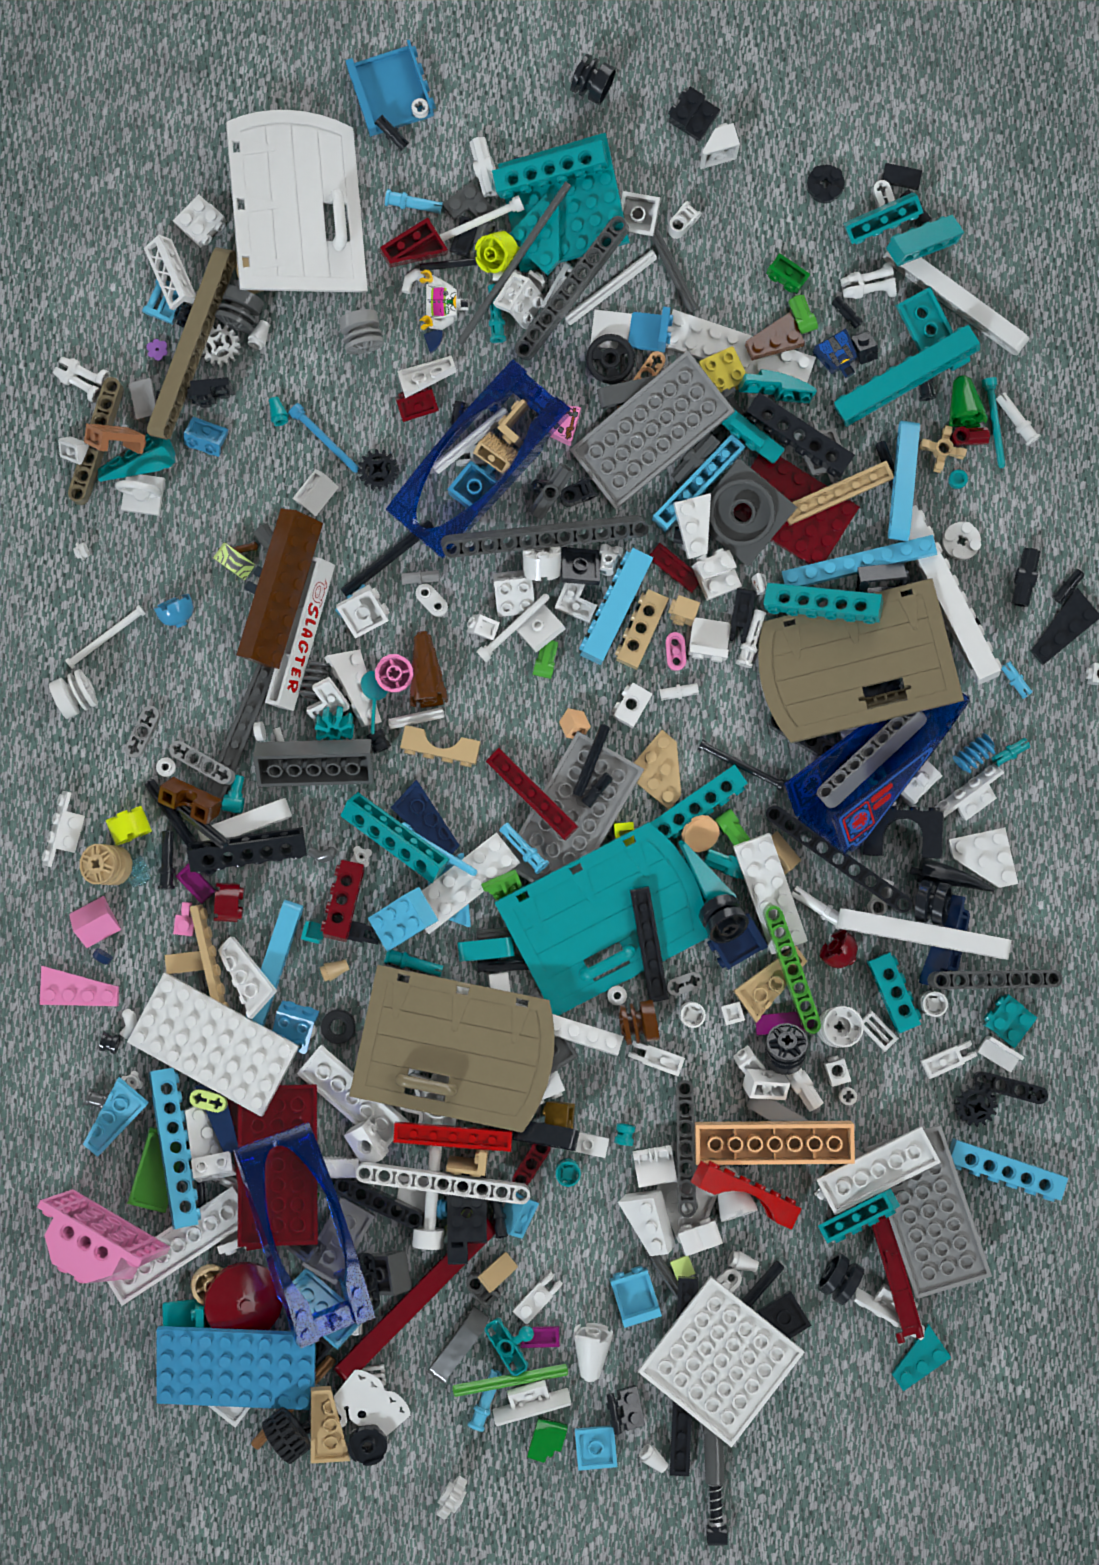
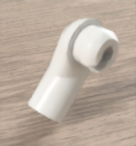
M413 269L405 275L401 292L410 294L413 282L419 281L422 277L424 278V274H421L422 271L420 269Z

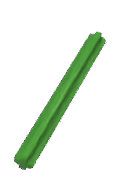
M566 1364L524 1371L518 1376L508 1374L456 1384L452 1387L453 1395L458 1397L567 1376L568 1367Z

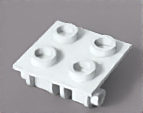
M671 1145L633 1151L639 1188L677 1181Z

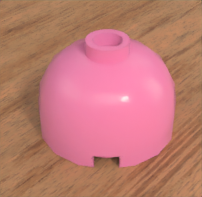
M389 654L383 657L376 666L375 678L379 686L385 691L391 693L401 692L411 684L413 668L410 661L398 654Z

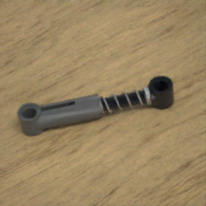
M703 1425L705 1483L709 1485L707 1492L710 1493V1500H708L710 1502V1509H708L710 1511L709 1524L706 1525L707 1546L728 1545L727 1525L724 1524L722 1519L724 1516L722 1512L724 1504L722 1503L723 1494L721 1489L723 1488L722 1484L725 1483L723 1440Z

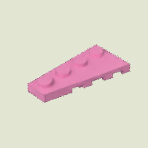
M41 966L40 1005L119 1006V986Z

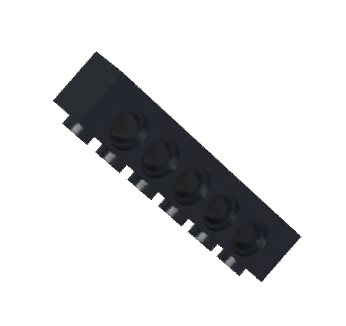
M760 392L746 411L745 416L752 424L760 425L763 427V431L769 435L774 434L782 444L795 448V452L801 456L806 455L814 465L827 469L826 472L833 477L838 476L840 478L855 454ZM768 412L772 418L766 420L762 417V414ZM785 423L788 428L786 430L779 429L778 424ZM800 433L804 439L796 440L794 434ZM810 444H817L819 446V450H811ZM826 455H834L835 461H828Z
M303 827L227 838L229 846H226L225 849H221L211 840L187 843L190 872L203 873L211 869L223 870L226 867L232 866L243 867L246 864L259 865L267 861L279 862L287 858L300 859L303 856H307ZM283 844H290L288 848L282 847ZM266 846L271 847V849L267 851L263 850L262 848ZM249 849L252 852L244 853L243 851ZM231 852L232 855L225 856L224 853ZM211 855L213 857L211 859H206L204 856Z

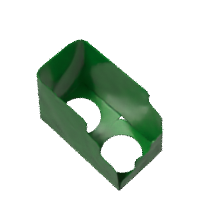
M538 1416L537 1426L534 1428V1436H532L527 1458L544 1463L548 1456L551 1458L554 1455V1451L561 1452L568 1425Z

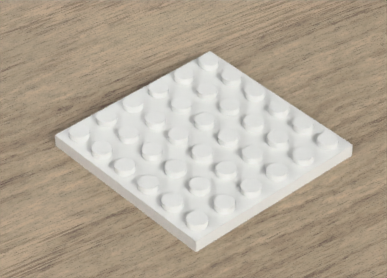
M710 1276L640 1366L638 1373L732 1447L805 1352Z

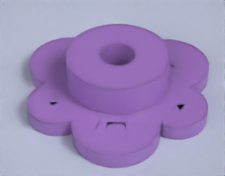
M154 339L153 342L148 343L146 346L149 351L148 356L154 357L156 361L162 360L163 356L168 354L165 341Z

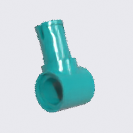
M235 775L230 791L223 797L222 811L242 814L245 798L242 794L244 776Z

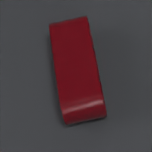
M532 1144L514 1172L512 1182H516L515 1178L518 1175H523L526 1178L524 1184L528 1186L549 1154L550 1147H547L545 1151H538L536 1148L537 1144ZM528 1159H535L537 1165L534 1168L527 1167L526 1161Z

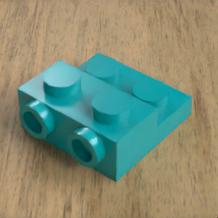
M1009 994L1000 995L995 1002L996 1007L993 1011L989 1010L983 1019L985 1021L982 1025L1012 1048H1016L1038 1017L1028 1011Z

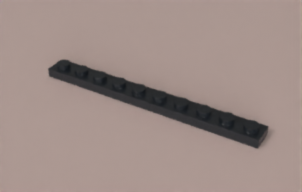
M678 1276L676 1320L698 1293V1277ZM672 1401L670 1476H689L692 1415L674 1401Z

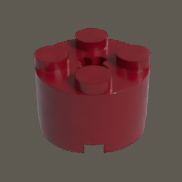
M216 883V887H220V890L215 892L214 914H218V917H214V921L238 922V919H242L243 907H239V900H243L244 887L234 883Z

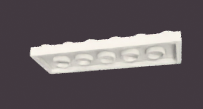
M497 832L462 859L463 862L477 870L475 876H471L454 865L422 890L439 920L425 929L429 935L484 892L481 886L482 883L510 872L520 864V861Z
M767 833L734 845L733 848L770 953L774 954L776 951L763 917V909L767 905L773 904L782 910L794 946L807 942L808 940L771 834ZM776 909L769 911L768 916L770 919H774L777 916ZM782 927L775 930L776 937H781L784 933ZM784 946V947L781 949V951H783V950H785V949H788V948H790V947H789V946Z
M322 1045L318 1047L297 1073L309 1085L317 1084V1092L353 1124L357 1125L369 1118L372 1124L376 1126L382 1140L386 1142L387 1147L394 1138L395 1121L409 1122L391 1105L349 1097L354 1073Z
M920 1126L856 1158L855 1164H844L816 1178L834 1215L941 1162L925 1131Z

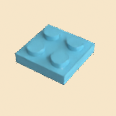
M611 1425L575 1428L578 1471L617 1467L615 1434Z

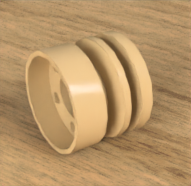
M93 844L82 853L79 868L84 879L91 884L119 885L129 878L132 871V859L129 852L121 846Z

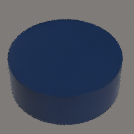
M96 948L92 954L94 959L105 965L110 964L113 959L110 954L99 948Z

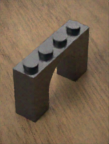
M870 805L875 823L864 833L867 832L868 835L886 809H881L880 806L874 810V805ZM890 806L872 832L863 840V855L884 856L885 832L889 825L899 819H909L917 823L921 828L923 836L922 858L943 859L944 811H940V808L928 807V811H921L920 807H909V810H901V806ZM869 822L867 826L864 828V830L871 825L869 824Z

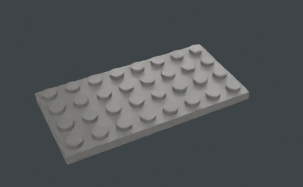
M687 350L574 445L570 451L613 507L618 509L731 416L735 410Z
M577 731L543 791L579 828L565 841L532 809L518 834L531 848H536L538 850L537 853L544 860H547L549 864L543 871L536 874L534 872L535 869L523 860V855L515 846L511 845L510 850L520 861V864L514 868L517 874L530 882H534L599 848L645 769L603 746L584 795L582 797L574 795V788L594 741ZM605 772L609 773L613 780L603 791L604 795H601L594 805L589 808L581 800L592 788L591 785H595ZM581 863L570 868L572 874L583 869Z
M941 1124L923 1129L941 1163L891 1187L900 1207L895 1209L897 1213L890 1216L889 1220L916 1299L992 1277ZM896 1138L865 1147L868 1153Z

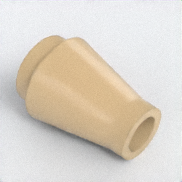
M346 959L324 963V966L319 967L324 981H332L349 970Z

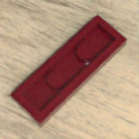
M661 543L650 553L649 556L653 557L652 562L690 593L699 585L694 570Z

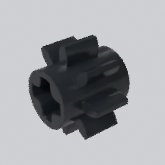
M183 304V306L179 305L176 308L174 318L178 320L177 325L185 327L192 308L191 305Z

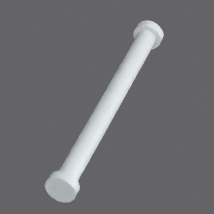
M140 605L136 606V610L72 658H67L65 661L73 669L76 663L139 616H144L146 613Z

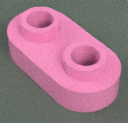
M673 632L667 636L665 641L667 665L673 671H680L686 664L685 639L680 633ZM672 640H677V641H678V645H677V646H673V645L671 644V641H672ZM673 659H679L680 663L675 665Z

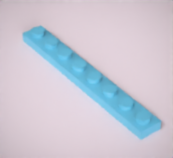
M933 535L785 570L782 571L785 585L806 587L856 575L858 567L905 563L937 555Z

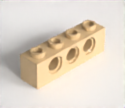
M649 589L646 594L642 592L638 601L641 606L638 611L634 610L630 619L633 621L631 628L627 627L623 634V638H625L623 646L619 644L615 655L618 656L616 661L636 670L638 669L669 598ZM646 607H650L653 609L654 614L646 616L643 610ZM639 624L644 625L646 631L638 633L635 627ZM636 642L638 649L635 651L630 650L628 643Z

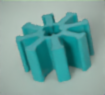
M329 706L323 708V716L317 714L315 730H317L316 739L318 741L326 738V740L352 739L354 724H352L353 716L351 713L343 716V707L337 706L336 715L331 713Z

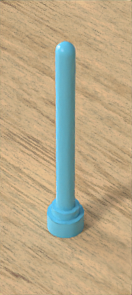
M402 823L405 827L414 832V829L408 823ZM415 833L450 859L448 862L471 876L477 874V870Z

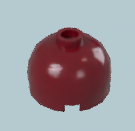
M844 929L838 930L831 935L834 938L831 943L827 945L825 942L822 946L819 956L827 965L840 969L848 965L850 966L856 961L858 945L850 933Z

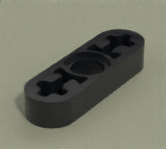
M361 1252L354 1259L360 1305L365 1310L373 1311L380 1305L374 1257L370 1253ZM366 1276H369L371 1280L368 1287L364 1285V1278Z

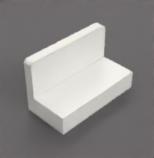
M315 469L292 499L305 507L311 514L317 516L336 492L338 486L324 473Z
M986 1035L976 1051L1010 1073L1018 1060L1023 1061L1024 1056Z

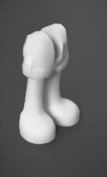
M891 262L885 263L879 270L865 274L854 272L840 279L841 286L848 287L843 290V297L860 299L864 294L874 291H886L889 297H896V282L893 277L894 271ZM879 278L886 279L876 283L864 284V282Z
M61 357L58 363L68 368L67 371L55 367L52 373L63 384H73L87 393V399L90 402L96 403L101 388L92 386L77 376L80 375L102 387L105 379L110 377V372L103 369L96 374L80 366V362L74 358Z

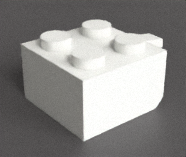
M928 760L924 761L915 773L916 775L912 777L913 779L909 781L903 792L899 794L909 806L916 804L918 799L942 777L941 773ZM922 762L913 763L908 768L909 774L901 776L894 783L896 787L893 790H896V794L902 790Z

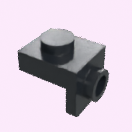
M869 331L851 337V342L859 354L861 365L878 359V345Z

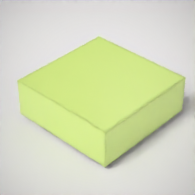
M682 1256L670 1261L677 1281L678 1276L689 1277L695 1274L689 1256Z

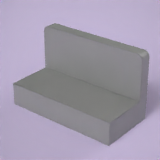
M151 378L129 383L136 420L141 423L149 422L156 404Z

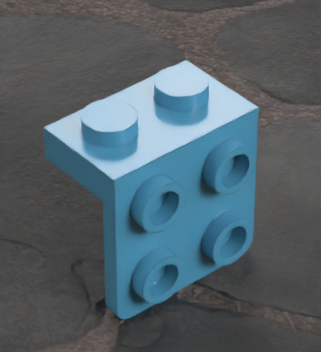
M663 307L662 315L641 312L632 313L628 342L633 349L665 352L666 344H670L671 332H668V326L672 327L673 315H670L671 307Z
M282 1001L276 1012L272 1031L299 1045L298 1053L306 1054L319 1011L314 1010L312 1007L296 1005L291 1001Z

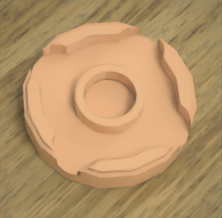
M700 815L691 819L692 821L684 826L682 832V841L694 852L707 851L713 847L720 834L719 826L715 820L709 816Z

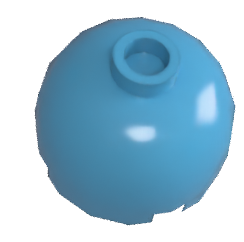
M183 594V598L180 600L174 597L157 605L158 607H154L159 620L168 626L176 625L177 628L186 625V620L191 618L194 611L193 602L189 594Z

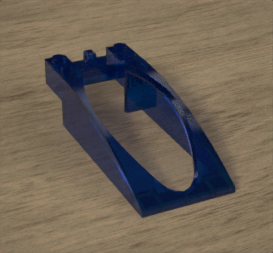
M512 359L429 452L387 506L386 511L438 556L444 559L446 555L440 544L442 538L452 534L468 533L539 456L543 451L544 443L569 417L571 408L557 396L554 398L527 375V371ZM513 393L521 400L526 401L528 406L539 415L530 424L519 452L501 478L480 499L451 520L435 528L426 529L421 527L417 521V507L425 482L435 462L484 410L489 409L495 414ZM448 544L446 549H452L455 544Z
M304 1123L234 1149L279 1301L285 1307L295 1343L300 1348L320 1341V1337L354 1323L359 1325L376 1318L339 1199L310 1123ZM275 1146H284L293 1151L320 1184L326 1195L345 1259V1268L333 1274V1277L340 1282L345 1301L314 1314L311 1313L308 1301L299 1292L288 1275L278 1254L270 1228L265 1191V1164L269 1151Z

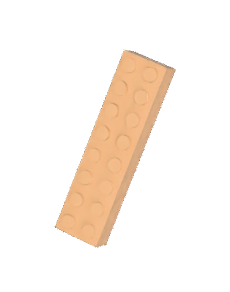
M852 1121L694 1122L696 1165H699L700 1161L708 1163L709 1160L718 1165L855 1164L854 1123Z

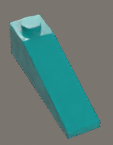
M680 840L678 842L702 896L707 902L719 895L728 894L737 897L684 841Z

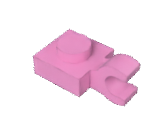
M182 902V915L175 916L173 934L194 936L195 928L190 911L192 903Z

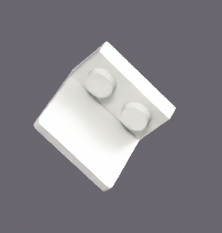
M513 272L493 304L496 308L509 312L522 328L527 329L545 297L530 278Z
M523 570L493 573L498 616L523 614L534 603L532 580L524 576Z

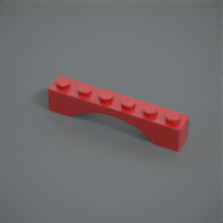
M710 1160L708 1163L700 1161L690 1181L691 1183L713 1195L729 1191L752 1194L760 1201L768 1218L792 1230L802 1208L796 1205V1200L788 1196L784 1199L781 1197V1193L773 1189L769 1192L765 1190L766 1187L758 1182L751 1184V1180L743 1175H740L738 1178L732 1170L725 1168L723 1171L719 1169L720 1165Z

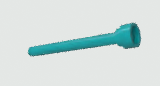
M989 377L981 380L982 388L985 389L988 396L998 467L1004 468L1006 463L995 390L998 385L997 377Z

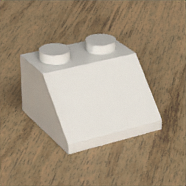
M723 123L715 128L702 151L700 169L737 158L740 143L734 123Z
M623 191L621 203L630 233L647 236L654 235L661 202L660 197Z

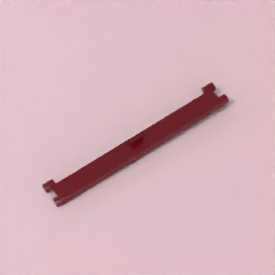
M883 1215L878 1218V1223L872 1225L901 1326L902 1332L895 1333L898 1344L905 1343L904 1337L916 1334L918 1339L924 1337L897 1240L889 1217L886 1218Z

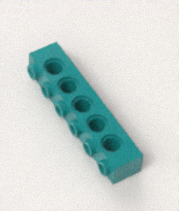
M602 140L495 169L492 170L496 193L500 198L509 199L515 194H527L533 189H545L551 184H563L569 179H581L586 177L587 174L602 173L605 169H609L605 146ZM591 158L588 164H583L585 159ZM573 163L570 169H565L567 164ZM555 168L552 174H547L549 169ZM537 173L534 179H529L531 174ZM518 178L516 184H511L513 179Z
M767 583L764 607L766 611L772 614L783 612L790 616L802 614L809 618L820 616L828 620L839 618L847 622L858 620L866 624H874L875 622L880 623L883 597L882 594ZM789 598L787 603H781L782 599ZM802 600H808L806 605H800ZM821 602L828 603L825 607L818 606ZM840 604L847 605L844 609L837 608ZM859 606L866 607L863 611H857Z
M733 765L650 823L657 829L660 825H665L668 829V833L665 836L667 838L672 836L675 839L682 834L681 829L686 824H689L692 821L691 819L700 815H710L714 812L713 807L717 804L723 806L729 802L730 799L728 797L733 793L736 796L746 790L744 786L748 783L736 765ZM722 782L730 784L731 789L729 792L722 791ZM706 793L714 794L715 801L713 803H708L705 800ZM692 803L699 806L697 814H692L689 810V806ZM676 814L683 816L684 821L681 825H677L673 821Z
M359 792L347 800L341 813L342 818L430 883H433L442 875L450 860L448 857Z

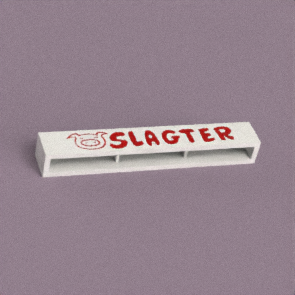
M313 557L281 665L279 669H274L265 703L291 711L295 709L335 565L322 558Z

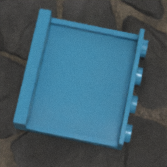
M407 40L408 46L354 63L353 58L345 60L370 137L383 133L375 125L376 120L382 114L397 128L434 116L433 109H436L433 97L429 98L427 92L430 91L427 80L423 81L422 75L424 71L421 63H417L418 53L416 47L411 46L410 40ZM418 98H422L428 103L429 113L425 118H417L413 115L412 103ZM419 105V108L416 107L418 112H422L423 105Z

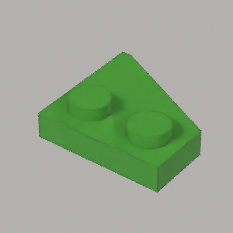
M515 869L481 884L483 890L492 894L496 900L522 888ZM525 892L516 896L519 902L527 898Z

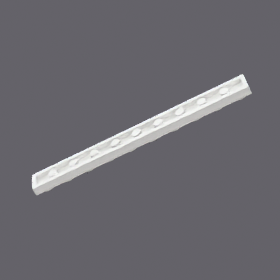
M457 986V993L468 995L469 988ZM516 1003L517 1006L527 1007L525 1005ZM552 1014L555 1037L618 1056L624 1036Z

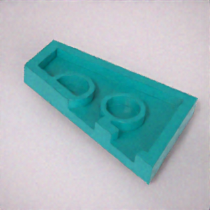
M929 1324L925 1326L924 1338L914 1341L913 1346L891 1373L903 1391L951 1359V1356Z

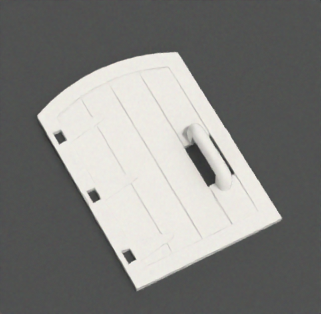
M296 110L260 111L227 121L226 131L240 290L367 292L353 127L323 115ZM233 143H239L240 152H233ZM237 200H244V210H238ZM333 203L336 236L333 241H326L323 204ZM344 205H346L349 241H347V228ZM242 257L249 259V267L243 268Z

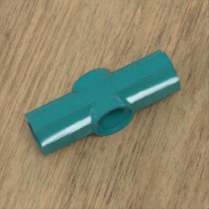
M712 849L708 850L704 860L707 866L720 870L723 874L730 875V877L744 880L737 857L727 856Z

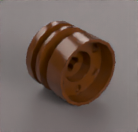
M653 1000L639 1002V1011H635L633 1004L630 1003L629 1013H626L625 1005H620V1028L627 1045H632L631 1036L633 1035L635 1036L636 1044L640 1043V1034H644L647 1042L660 1040Z

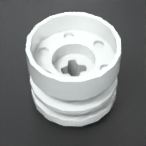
M80 669L74 672L75 677L71 673L67 675L69 684L63 678L49 683L52 697L66 719H70L80 713L79 704L84 710H89V704L91 707L98 705L95 690L90 680Z
M846 1006L828 1008L819 1016L821 1029L817 1034L821 1041L828 1046L835 1048L849 1047L857 1043L863 1035V1019L853 1008ZM837 1024H838V1025H840L842 1028L839 1029V1030H838V1029H834V1025H837Z

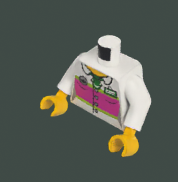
M424 270L421 274H424L426 279L422 277L419 281L421 283L428 282L426 284V315L420 321H424L426 324H423L421 329L425 330L429 327L431 329L443 330L457 320V311L469 310L468 299H457V289L444 280L433 276L429 270Z

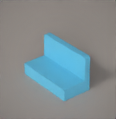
M516 1192L518 1198H524V1196ZM529 1199L525 1204L506 1202L503 1212L506 1214L507 1233L522 1239L539 1203L533 1199Z

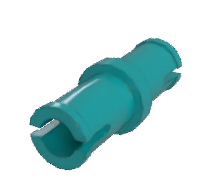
M1022 738L1015 744L1006 746L1005 750L991 757L993 763L997 762L994 765L1000 767V765L1010 759H1016L1018 754L1031 747L1030 743L1027 742L1025 744L1027 739Z

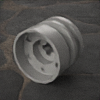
M361 309L349 312L339 318L341 333L346 335L343 338V342L346 344V353L353 355L368 353L384 345L383 337H381L382 331L377 329L380 326L377 311Z

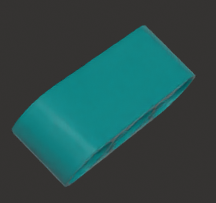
M513 937L457 943L459 962L515 956Z

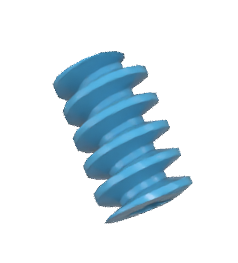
M982 733L981 737L975 739V742L969 743V747L965 746L963 751L957 752V756L952 757L963 771H967L970 774V766L977 769V761L983 764L982 757L987 760L989 759L988 752L993 755L996 754L994 750L995 745L987 734Z

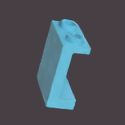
M637 1266L631 1269L632 1272L626 1274L618 1272L613 1274V1278H610L624 1328L662 1316L647 1267Z

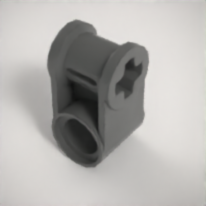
M472 1272L467 1277V1289L481 1306L488 1310L489 1306L497 1298L500 1299L502 1295L496 1288L489 1293L482 1283L477 1287L472 1286L470 1281L478 1279L480 1275L479 1272Z

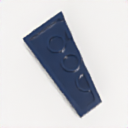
M416 779L390 808L422 837L448 853L453 854L460 845Z

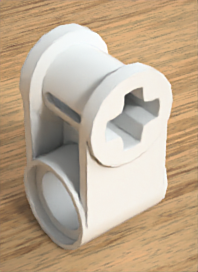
M686 201L670 220L668 233L672 238H681L698 221L702 214L701 211H696L691 207L689 201ZM679 225L681 229H675L673 226Z

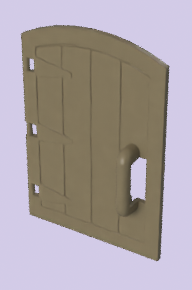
M933 578L874 593L882 594L883 597L880 623L866 624L858 620L847 622L839 618L828 620L820 616L809 618L802 614H798V616L787 615L763 622L758 651L761 686L773 718L790 743L964 701ZM912 589V595L901 596L900 592ZM840 604L837 608H838V609H842V607L847 606V605H846V604ZM859 606L857 611H863L866 607ZM795 619V625L785 627L784 622ZM903 678V689L867 698L863 693L862 687Z
M377 965L349 1097L523 1132L542 1101L552 1070L555 1034L550 1001ZM398 974L410 976L409 982L397 981ZM457 986L469 988L468 995L457 993ZM516 998L529 1001L527 1007L517 1006ZM409 1068L449 1076V1082L446 1084L408 1076ZM405 1087L445 1095V1101L404 1094Z

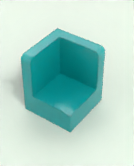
M306 920L301 940L322 944L324 938L321 931L322 924Z

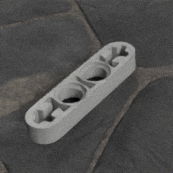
M174 741L170 745L169 752L176 759L220 784L230 785L233 783L235 773L230 768L182 741ZM177 747H180L182 750L186 751L187 753L184 755V754L178 752V751L176 750V748H177ZM197 753L199 759L196 763L192 764L190 758L193 754ZM209 762L214 764V769L211 772L206 771V765ZM221 771L225 774L227 773L229 777L228 779H224V777L217 773Z

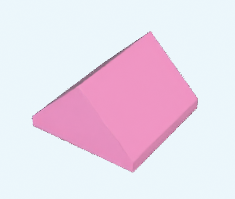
M104 896L69 914L73 932L86 948L121 930Z

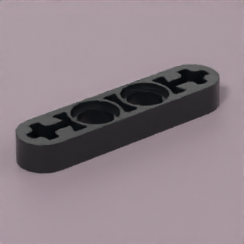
M978 1071L973 1076V1083H976L978 1088L981 1085L977 1079L984 1075L985 1079L992 1080L991 1084L982 1083L986 1090L990 1089L995 1093L1036 1104H1043L1048 1099L1047 1090L1037 1085L985 1071ZM1000 1079L1006 1083V1087L1003 1090L996 1088V1082ZM1019 1084L1023 1085L1025 1089L1024 1093L1020 1096L1015 1093V1087ZM1029 1087H1032L1030 1089L1032 1092L1037 1093L1040 1090L1043 1097L1037 1100L1036 1096L1029 1095V1098H1027Z

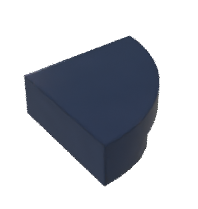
M435 330L424 334L430 354L435 352L440 346L443 338L442 330Z

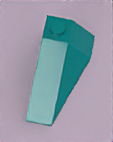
M146 434V446L143 449V454H138L128 449L124 456L118 455L98 469V480L102 482L170 468L175 463V450L170 439L166 440Z

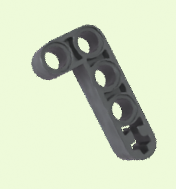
M475 1306L471 1308V1312L466 1315L462 1325L427 1371L441 1383L448 1379L480 1337L490 1317Z

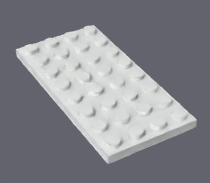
M163 973L127 1041L129 1044L261 1117L267 1110L300 1047L167 973Z

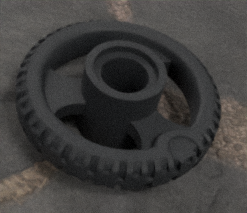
M605 334L596 338L589 346L586 354V364L589 372L596 380L606 384H615L623 381L630 375L635 364V354L631 344L625 338L615 334ZM606 341L618 342L616 349L607 348L601 351L598 348L601 343ZM612 354L615 356L616 361L611 364L607 363L605 357ZM628 354V365L620 374L616 369L620 362V356ZM593 360H601L602 366L609 371L607 376L600 374L595 369Z

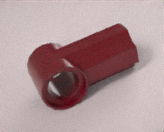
M958 427L951 433L950 441L953 443V447L957 448L989 444L990 431L988 427ZM956 434H960L963 437V441L958 440Z

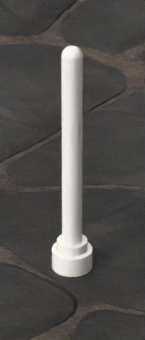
M517 195L509 201V204L444 232L439 236L442 241H446L510 211L520 212L524 210L521 199Z
M543 594L488 646H481L476 651L480 657L487 663L492 658V652L549 600V595Z

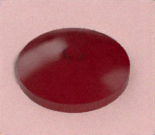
M239 1262L227 1266L211 1280L204 1296V1312L207 1321L212 1328L269 1330L281 1313L283 1301L279 1296L283 1292L282 1287L274 1273L259 1263Z

